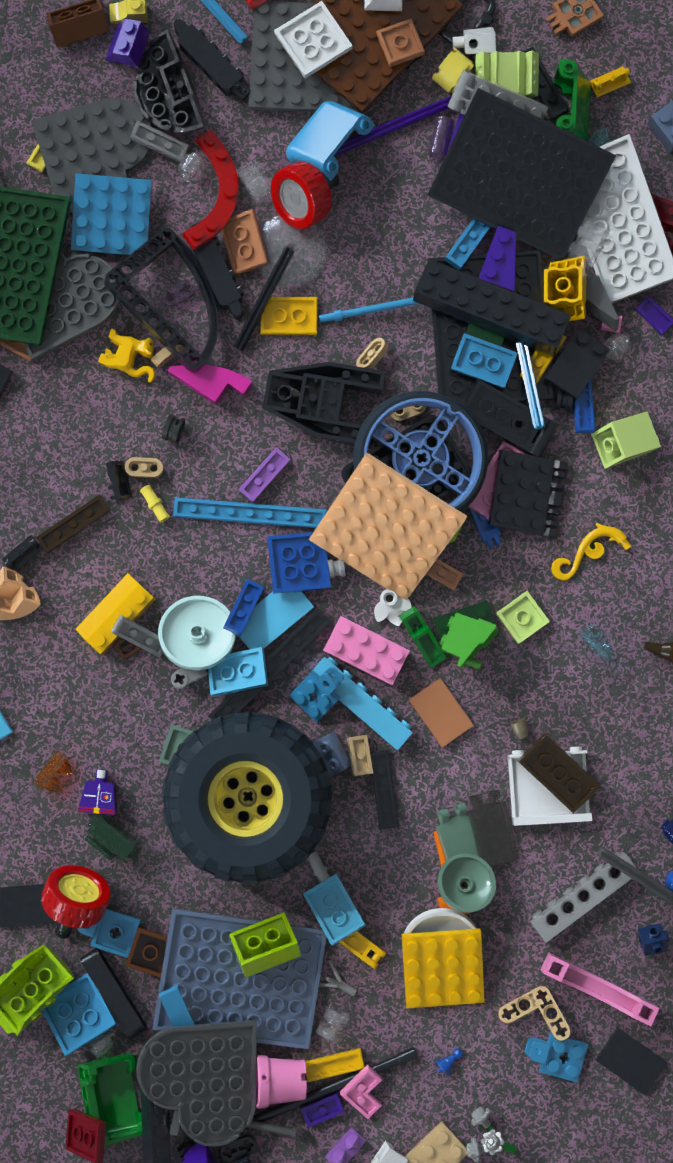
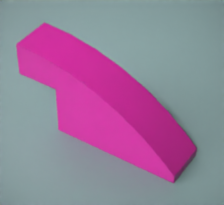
M183 365L173 366L168 369L171 376L215 405H217L229 387L245 397L253 386L252 381L246 377L217 366L204 365L197 372H190Z

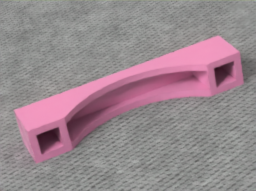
M548 952L540 969L543 974L583 991L649 1026H652L659 1011V1007L550 952Z

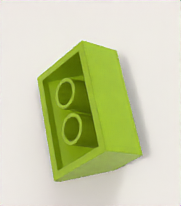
M284 912L229 934L245 978L301 956L298 942Z

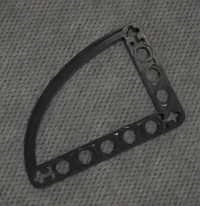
M163 228L106 274L104 285L187 370L197 372L206 364L217 342L219 331L217 304L210 283L193 253L172 229ZM164 236H170V239L167 238L161 243ZM156 245L158 247V251L152 252L149 250L148 246ZM171 246L193 274L207 308L209 332L206 346L201 355L128 282ZM141 255L145 258V262L139 263L135 257ZM128 266L132 272L126 274L122 271V267ZM110 279H112V280L116 279L117 282H116V283H115V282L110 283ZM129 291L132 297L124 298L122 292ZM141 304L145 307V311L138 312L135 306ZM156 318L159 324L153 326L149 323V319ZM168 331L172 334V338L165 339L162 333ZM177 345H182L185 347L186 351L184 353H179L175 347ZM196 360L198 362L197 365L191 364V361Z

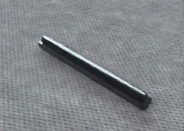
M284 247L234 344L235 348L243 351L294 254V250L290 247Z

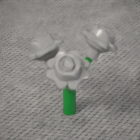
M479 1107L472 1113V1125L482 1124L485 1129L489 1130V1132L483 1134L485 1139L481 1140L482 1145L476 1142V1138H471V1143H467V1155L474 1162H479L481 1153L489 1152L491 1155H494L496 1152L505 1150L514 1154L517 1149L516 1146L502 1139L501 1132H496L491 1127V1122L488 1120L491 1113L489 1108Z

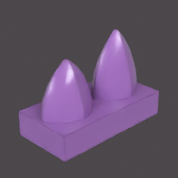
M351 1126L327 1153L325 1158L330 1163H348L363 1146L366 1139Z

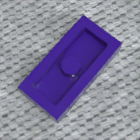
M337 1092L301 1107V1112L308 1128L345 1112Z

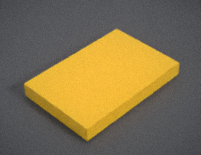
M271 297L261 316L260 334L317 335L318 298Z

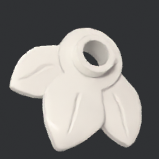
M384 590L380 595V602L374 609L376 621L380 622L387 618L392 624L399 626L401 620L398 615L412 607L409 599H402L392 590ZM387 595L393 596L392 602L386 601Z

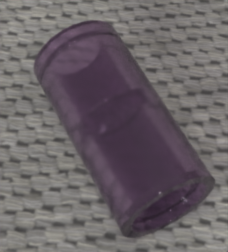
M445 116L436 117L428 150L430 157L437 159L445 158L454 124L451 118Z

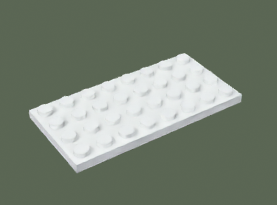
M630 134L600 146V148L616 155L580 226L595 273L599 275L611 303L673 280V255Z

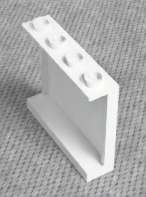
M570 747V751H565L587 772L585 754L587 750H582V747ZM514 750L511 755H507L512 825L592 821L589 799L573 814L518 762V759L524 754V750Z

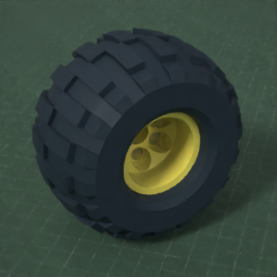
M252 712L220 716L193 731L184 740L177 752L174 753L168 765V772L165 780H163L162 787L164 810L162 811L165 825L169 827L173 837L171 838L178 850H181L191 860L190 863L200 871L204 870L214 875L216 879L226 882L236 881L243 882L244 884H253L281 877L310 856L326 830L332 804L331 782L326 764L313 742L292 724L280 718ZM251 771L255 772L258 776L257 781L254 783L247 780V774ZM230 778L238 780L239 786L236 789L229 787L228 781ZM264 785L271 786V795L265 796L262 793L261 789ZM251 791L253 793V800L249 799L246 801L244 799L246 796L244 792L249 793ZM227 797L234 800L233 808H227L224 805V800ZM264 804L268 807L266 815L258 813L257 808L259 805ZM240 811H247L249 813L248 821H241L239 819Z

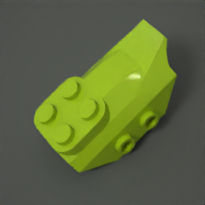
M44 944L22 959L16 960L12 965L13 968L8 973L0 976V1026L7 1034L15 1033L18 1036L32 1021H37L42 1016L41 1012L46 1007L48 1008L53 1005L57 1000L55 997L74 979V975L58 954Z

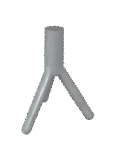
M328 960V964L338 981L327 977L326 981L330 983L319 982V987L339 988L354 996L357 989L343 982L332 961Z

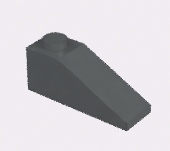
M599 275L586 279V310L612 330L617 331L619 318Z

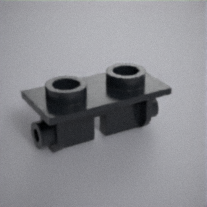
M30 535L2 560L7 568L17 572L40 553L43 548Z

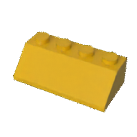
M127 574L82 621L76 630L99 654L104 655L120 638L111 632L119 616L122 615L135 622L156 599L130 574Z

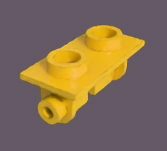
M620 67L591 80V86L596 97L599 98L630 84L631 81L628 77L630 75L629 69Z

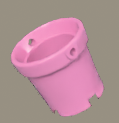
M256 1055V1107L261 1109L269 1107L270 1104L305 1100L307 1089L305 1061L268 1058L266 1055Z

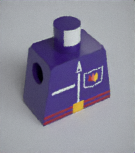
M96 769L95 781H86L78 812L117 814L116 783L107 782L108 770Z

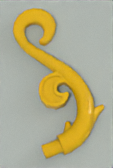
M596 523L598 528L588 533L580 543L571 571L563 574L560 571L561 565H570L571 561L566 558H558L552 563L551 571L553 576L558 580H569L578 570L584 553L590 559L600 558L604 553L603 545L595 542V549L590 548V544L595 539L603 536L611 537L609 541H616L627 550L631 547V544L626 539L627 536L615 527Z

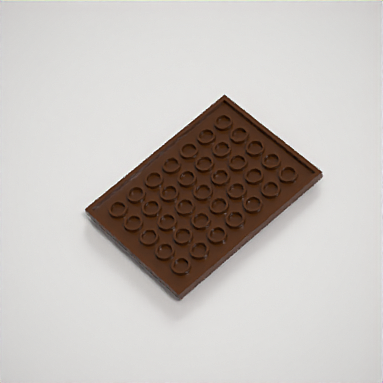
M316 0L312 6L320 1L324 3L352 44L353 49L316 71L315 74L363 114L414 60L411 59L389 67L376 31L412 18L425 49L462 10L463 4L458 0H402V11H364L365 0Z

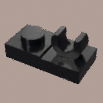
M110 461L106 463L107 474L112 483L108 490L114 491V496H111L110 499L122 500L133 498L124 462Z

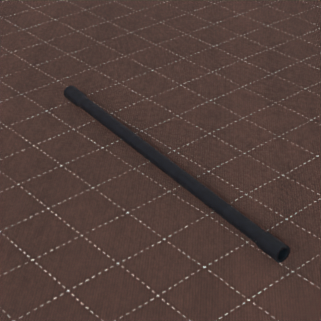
M412 1047L370 1067L379 1074L398 1065L418 1058L415 1048ZM360 1071L306 1093L305 1100L282 1103L253 1116L252 1120L266 1122L343 1089ZM192 1140L178 1146L177 1150L180 1157H184L183 1149L193 1146L197 1142Z

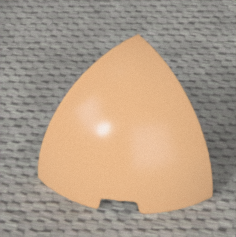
M5 566L0 570V620H12L32 613L41 604L34 587H28L23 582L24 577Z

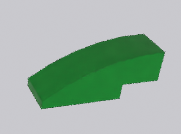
M415 606L398 615L430 668L447 659Z

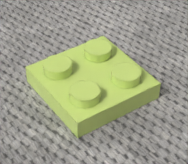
M528 591L496 612V615L517 644L550 622Z

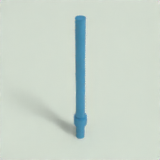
M412 297L344 311L341 309L334 310L333 313L319 315L321 323L332 320L337 322L342 321L343 318L417 305L419 303L414 302Z

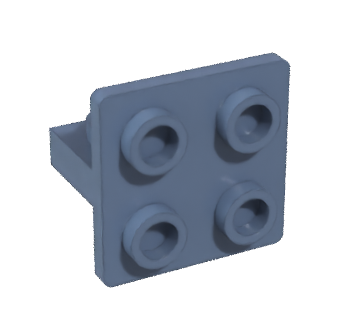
M335 731L313 742L323 757L328 769L329 778L351 766V762Z

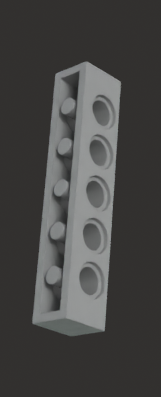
M615 853V855L635 867L626 853ZM602 863L594 869L595 873L591 876L586 875L578 881L579 885L575 888L569 887L562 893L564 896L559 900L555 898L547 904L548 908L543 912L539 910L531 916L532 920L529 922L543 941L547 943L632 878L620 870L616 877H611L610 870L613 866L609 863L605 865ZM597 879L603 880V886L600 889H596L594 886V882ZM586 890L588 897L585 900H579V893ZM566 902L572 903V909L569 912L563 911V905ZM550 914H556L557 920L553 924L547 922Z

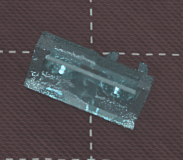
M590 624L587 630L585 628L581 629L577 635L604 661L613 655L610 652L611 648L605 642L600 643L595 639L602 632L598 631L597 634H593L591 629L595 626L594 624Z

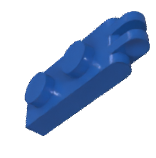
M468 508L482 542H487L490 549L494 547L492 539H494L497 546L500 545L498 537L501 536L499 528L489 526L488 519Z

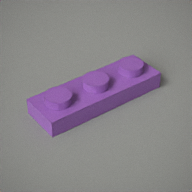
M276 447L238 490L253 503L291 459Z

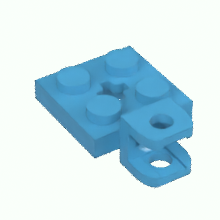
M334 666L328 668L321 676L312 671L289 696L317 723L341 698L334 690L343 682L344 676ZM331 674H335L337 679H333ZM316 694V695H317V697H316L317 700H315V699L312 697V695Z
M107 908L103 918L97 924L88 928L77 929L80 933L93 937L90 946L128 958L141 919ZM117 927L121 932V936L117 935L114 938L110 930Z
M550 1032L547 1041L535 1037L529 1038L525 1054L533 1061L541 1063L539 1068L541 1073L578 1083L588 1044L572 1038L558 1041ZM567 1053L568 1059L562 1062L559 1056Z

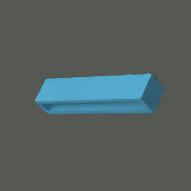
M324 657L312 671L321 676L328 668L334 666L344 676L343 682L334 690L341 697L339 701L398 750L412 734L410 731L412 727L404 720L401 722L395 718L397 714L389 707L387 709L383 708L380 705L382 701L378 697L368 695L366 693L368 689L360 682L358 684L354 683L351 680L353 676L345 669L343 671L337 668L338 663L334 659ZM331 674L333 679H337L335 674Z

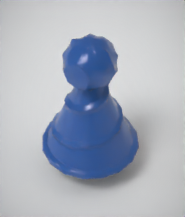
M456 1048L453 1050V1055L436 1060L440 1067L437 1072L440 1074L444 1071L449 1076L455 1059H460L463 1056V1051L460 1048Z

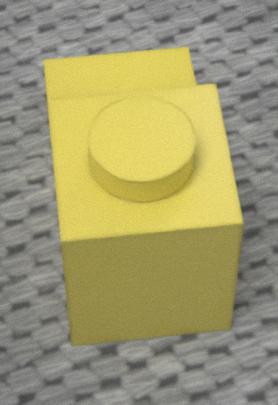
M123 0L118 3L109 4L111 24H119L124 19L148 23L146 0Z

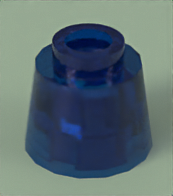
M666 819L660 827L662 829L661 833L673 844V819L671 821Z

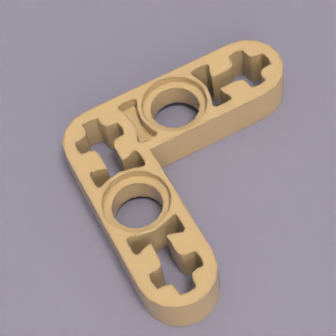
M537 987L502 1006L499 1010V1019L505 1024H511L539 1009L556 1040L565 1041L570 1036V1028L546 987ZM538 991L546 992V1001L549 1002L551 1000L553 1004H549L542 1009L541 1006L544 1005L542 999L536 998ZM521 1000H528L530 1002V1008L527 1011L519 1008ZM515 1004L520 1015L517 1016L516 1012L511 1014L510 1020L502 1018L504 1010L507 1009L508 1012L514 1010L512 1005ZM549 1008H554L557 1011L555 1019L547 1018L546 1011ZM561 1018L563 1022H559L562 1029H567L565 1032L566 1036H557L558 1028L556 1025L552 1027L550 1024L557 1022Z

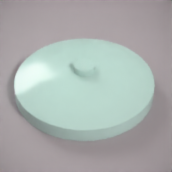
M190 596L175 602L165 611L159 623L158 637L162 651L171 662L184 669L204 670L216 666L229 655L235 643L236 635L223 629L230 611L219 601L206 596Z

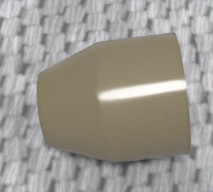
M525 718L510 723L514 734L519 739L528 737V725Z

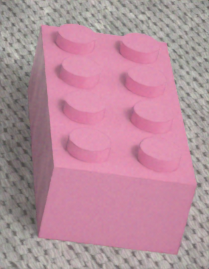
M340 616L323 651L392 686L410 650Z

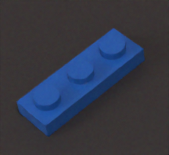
M246 579L223 629L241 636L264 586Z

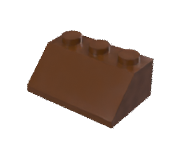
M87 0L46 13L56 47H67L72 42H83L91 36H102L107 31H110L100 0Z

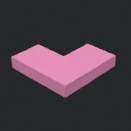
M367 1065L340 1091V1095L363 1116L369 1119L382 1106L381 1102L370 1093L382 1081V1077Z

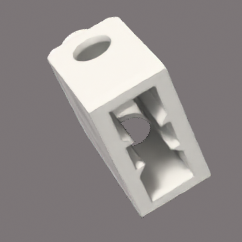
M493 27L463 30V36L453 37V49L464 48L465 54L493 53L496 51L495 31ZM471 39H476L473 44L469 43Z

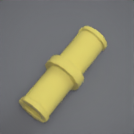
M151 485L143 487L140 492L146 499L148 508L153 510L160 523L168 520L170 515L163 507L161 498L156 496Z

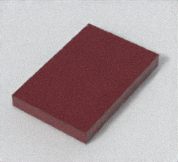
M69 1109L65 1149L93 1163H103L106 1122L77 1109Z

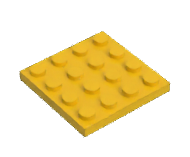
M480 928L402 934L406 1008L484 1003Z

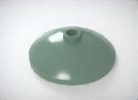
M468 853L454 855L442 865L438 874L437 884L441 897L446 904L459 912L473 913L480 911L494 897L496 891L494 872L486 861L476 855ZM461 883H464L467 888L463 889Z

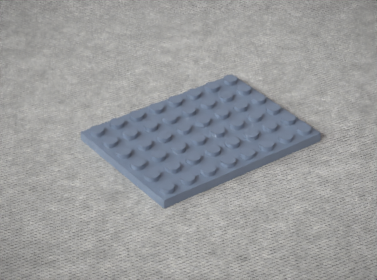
M172 908L153 1030L161 1031L173 1027L161 1002L159 993L177 985L195 1025L255 1020L256 1043L309 1049L326 944V935L323 929L290 925L298 942L301 956L245 978L229 934L258 923L260 920Z

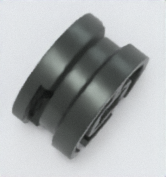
M169 414L161 438L166 441L169 439L174 444H177L184 430L185 419L181 418L179 420L175 415Z

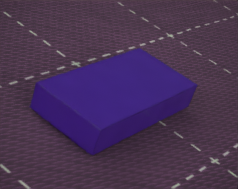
M650 296L635 309L661 336L673 325V318Z

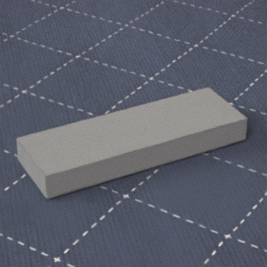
M138 120L130 136L131 140L179 163H182L189 147L188 144Z
M122 615L119 616L111 632L160 658L163 651L158 634Z

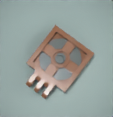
M558 0L552 4L555 13L548 16L546 21L550 23L555 20L550 24L552 29L559 26L554 30L555 35L567 30L572 37L603 19L604 15L594 0Z

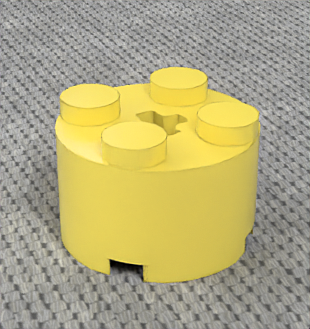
M454 48L438 67L439 71L434 73L432 80L448 93L451 92L453 94L462 71L471 72L474 67L473 62Z

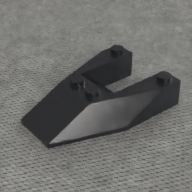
M333 362L271 370L268 374L262 408L315 437L354 447L356 437L362 425L338 421L344 388L382 395L386 371ZM371 439L370 450L373 448L374 439Z

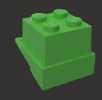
M456 613L455 617L451 616L447 627H449V631L441 639V649L444 653L459 659L457 667L463 671L468 665L480 670L482 662L473 658L481 648H486L497 635L498 627L480 618L476 620Z

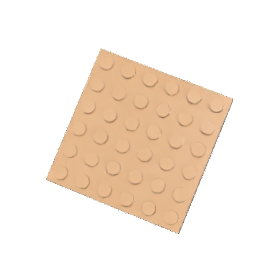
M366 452L309 540L338 559L344 560L346 564L381 586L394 591L397 596L407 600L459 530L467 516Z

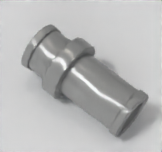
M318 852L310 854L307 859L314 871V877L317 876L319 883L330 878L327 872L328 868L327 866L324 867Z

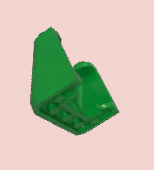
M559 59L553 83L561 89L562 96H571L570 115L559 117L556 126L588 141L591 82L573 60Z
M133 1053L78 1064V1075L85 1113L106 1122L104 1147L142 1135L141 1112L138 1110L132 1073L135 1072L137 1067V1059L133 1056Z

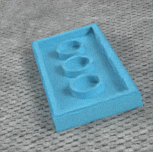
M301 591L273 594L272 592L254 607L239 637L249 649L259 647L264 649L312 610L314 606Z

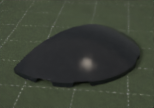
M167 29L149 43L150 48L145 55H142L139 66L136 67V80H133L135 100L146 119L164 131L171 133L198 131L205 128L198 97L176 43Z

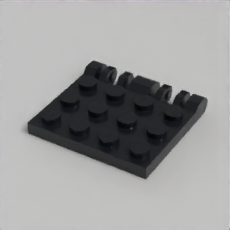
M503 449L499 450L488 525L557 538L559 530L545 528V526L559 527V522L546 520L547 514L553 516L561 515L560 510L548 509V506L562 507L564 493L550 490L551 488L564 490L565 485L552 483V477L564 479L567 473L553 470L568 471L569 463Z

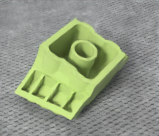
M533 50L527 53L522 51L503 53L495 51L491 54L481 52L476 54V75L530 99L537 97L539 53Z

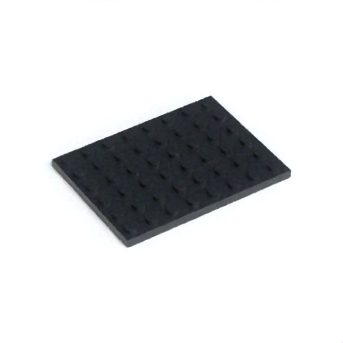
M477 88L427 196L495 229L500 226L516 232V239L559 260H564L616 155Z
M541 251L515 252L514 293L545 305ZM487 254L470 255L458 271L479 278ZM445 257L427 259V262L429 259H431L433 261L456 269L444 260ZM431 308L438 393L450 397L463 405L477 379L450 369L469 323ZM504 338L501 347L517 352V356L505 388L501 389L493 385L490 386L519 402H528L524 379L520 377L522 369L516 342ZM529 347L530 356L532 357L536 350ZM551 364L537 383L540 401L553 400L552 384L545 380V377L551 370Z

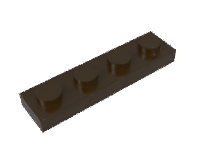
M97 495L38 535L36 539L48 554L111 510L102 497Z

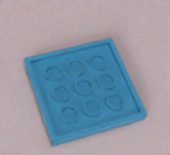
M75 173L71 251L129 256L148 241L152 180Z

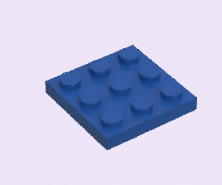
M313 532L267 536L273 594L331 588L327 551L309 540Z

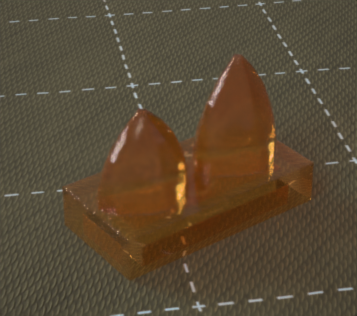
M57 750L34 779V783L38 788L53 792L63 790L61 782L55 776V773L61 775L72 773L71 765L64 754Z

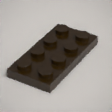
M546 733L518 759V762L573 814L601 788V785Z

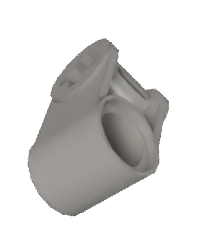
M180 668L171 676L172 685L177 689H183L208 675V671L206 669L189 670ZM177 675H179L180 677H185L183 679V684L180 685L179 682L175 683V681L177 680Z

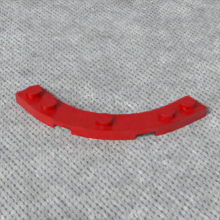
M212 130L197 137L195 142L206 154L215 169L219 179L218 198L214 208L206 218L183 232L182 236L193 250L204 245L223 230L232 216L238 197V177L235 165L229 152Z

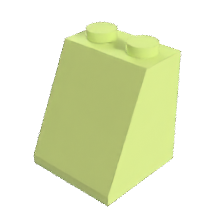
M648 412L613 421L591 434L605 469L650 453L661 447Z

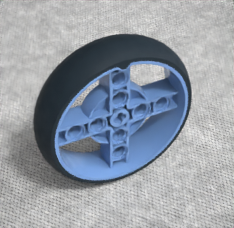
M430 391L405 392L382 402L363 422L354 445V470L366 452L368 453L371 439H374L393 452L392 464L394 470L406 477V471L412 470L415 473V478L411 481L422 488L439 482L459 495L449 503L458 511L463 512L477 497L487 473V444L477 420L459 402L443 394ZM410 406H430L441 410L428 431L414 430L402 435L383 422L394 412ZM439 421L446 424L445 431H440L437 428ZM456 421L466 432L472 447L473 465L470 478L449 466V451L444 439ZM384 433H391L393 441L386 442L383 437ZM429 437L434 438L436 441L434 448L427 445ZM401 443L409 445L408 453L401 452ZM423 454L425 462L418 463L416 456ZM434 464L441 466L442 471L439 475L435 474L432 470ZM450 475L457 477L458 482L456 485L449 483L448 478Z

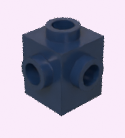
M661 923L638 929L639 943L644 956L667 951V942H670L667 930H663Z

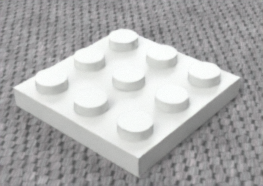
M322 1L274 30L276 37L304 78H307L353 49L352 44Z

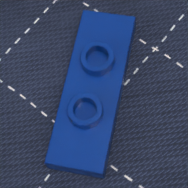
M591 379L577 400L573 398L575 434L595 433L596 431Z

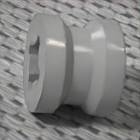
M328 560L330 579L336 576L346 577L344 560Z

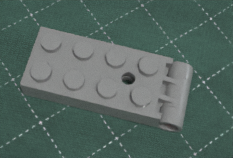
M466 70L462 71L448 104L449 108L465 115L477 88H480L541 119L544 118L548 107L540 102Z

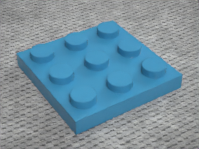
M88 973L67 985L55 997L57 999L55 1003L42 1011L65 1056L71 1055L118 1025L114 1015Z

